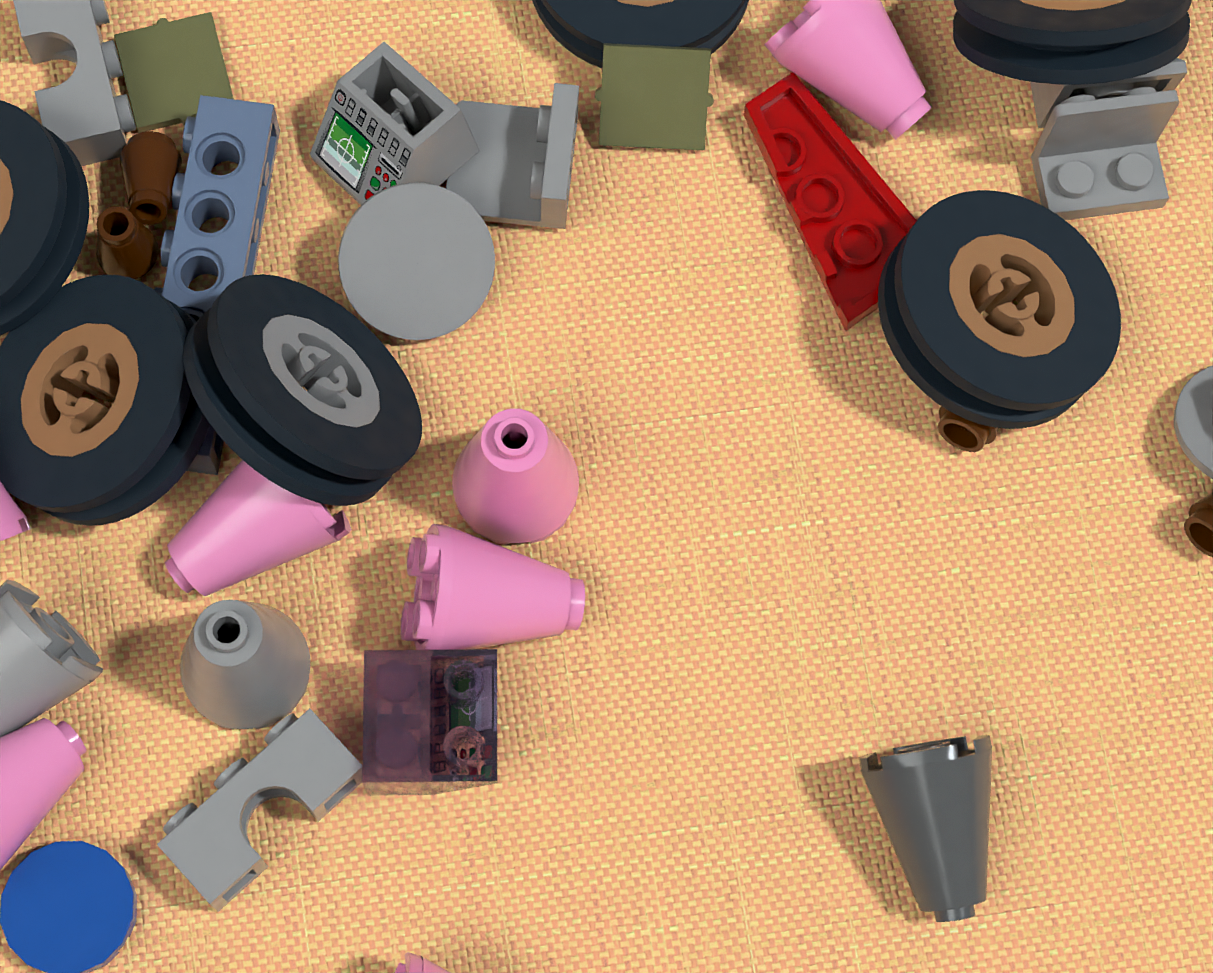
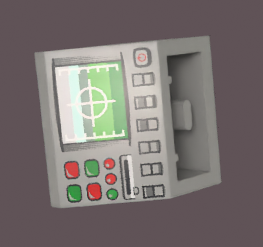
M383 42L337 81L310 156L319 167L362 205L379 191L398 184L421 182L440 186L480 150L462 110L386 42Z

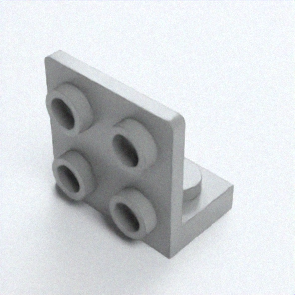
M554 83L552 106L540 105V108L459 101L457 106L462 110L480 151L447 179L446 189L453 191L468 201L484 221L565 229L578 121L579 85Z
M1140 87L1129 90L1120 97L1096 100L1092 95H1077L1056 105L1031 155L1041 205L1053 211L1064 220L1163 208L1169 196L1156 142L1179 104L1177 91L1156 92L1152 87Z

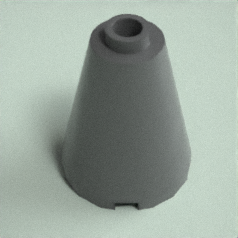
M987 734L979 735L973 740L974 749H968L966 736L893 748L894 755L880 757V765L878 764L876 752L859 757L862 776L918 907L923 912L934 911L936 922H950L975 916L974 905L986 901L992 746L990 735Z

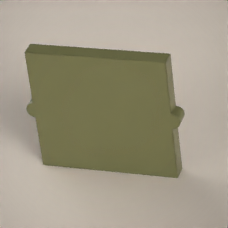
M211 12L170 22L166 18H160L157 21V25L114 35L138 133L180 123L185 126L188 116L196 117L200 95L234 99Z
M604 43L602 87L597 88L595 91L596 100L601 102L599 145L705 151L707 107L712 106L714 103L713 95L708 93L711 49Z

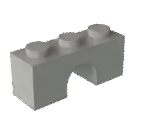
M13 0L21 36L33 64L59 59L76 64L73 74L62 84L34 91L42 125L56 134L70 147L81 166L119 158L122 149L128 143L125 132L136 130L127 94L116 96L112 78L123 76L114 40L103 42L99 25L110 23L105 0Z
M310 708L299 718L292 713L279 721L264 738V741L268 744L266 748L249 763L244 758L232 763L215 780L214 786L218 790L199 807L194 803L186 805L173 815L163 827V831L167 835L157 843L158 847L217 912L268 868V865L251 847L247 833L250 817L259 805L272 798H291L301 803L319 822L367 778L363 765Z

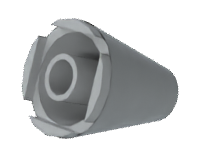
M6 580L0 586V737L23 727L93 682L103 672V668L96 666L100 661L98 655L84 637L57 611L50 615L41 608H33L32 605L40 597L27 587L12 580Z
M239 600L215 602L200 614L186 640L180 662L182 685L192 705L201 715L219 727L233 730L270 727L292 713L306 693L310 674L309 648L303 633L294 621L280 610L271 606Z

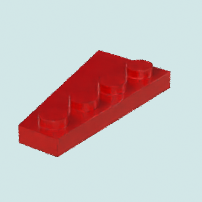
M792 72L746 103L743 115L844 330L847 331L878 309V288L884 265L890 253L917 220L796 74Z

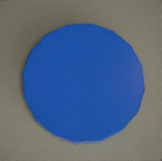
M83 841L54 842L31 852L11 872L1 894L0 924L9 947L28 966L45 973H90L106 966L124 946L137 921V894L128 871L106 850Z

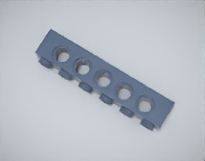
M200 95L196 117L188 116L183 132V151L188 153L189 157L186 172H178L174 179L172 207L174 210H178L175 230L167 229L162 240L161 265L167 267L164 287H155L154 290L185 310L196 322L212 307L214 301L229 284L244 276L254 275L280 134L273 104ZM230 161L238 164L234 171L226 175L210 173L212 168L221 162ZM220 217L228 220L225 227L217 232L206 233L199 230L201 225L208 219ZM210 274L218 277L215 284L207 290L194 291L188 288L190 282L199 275ZM211 425L198 454L186 471L218 475L224 441Z

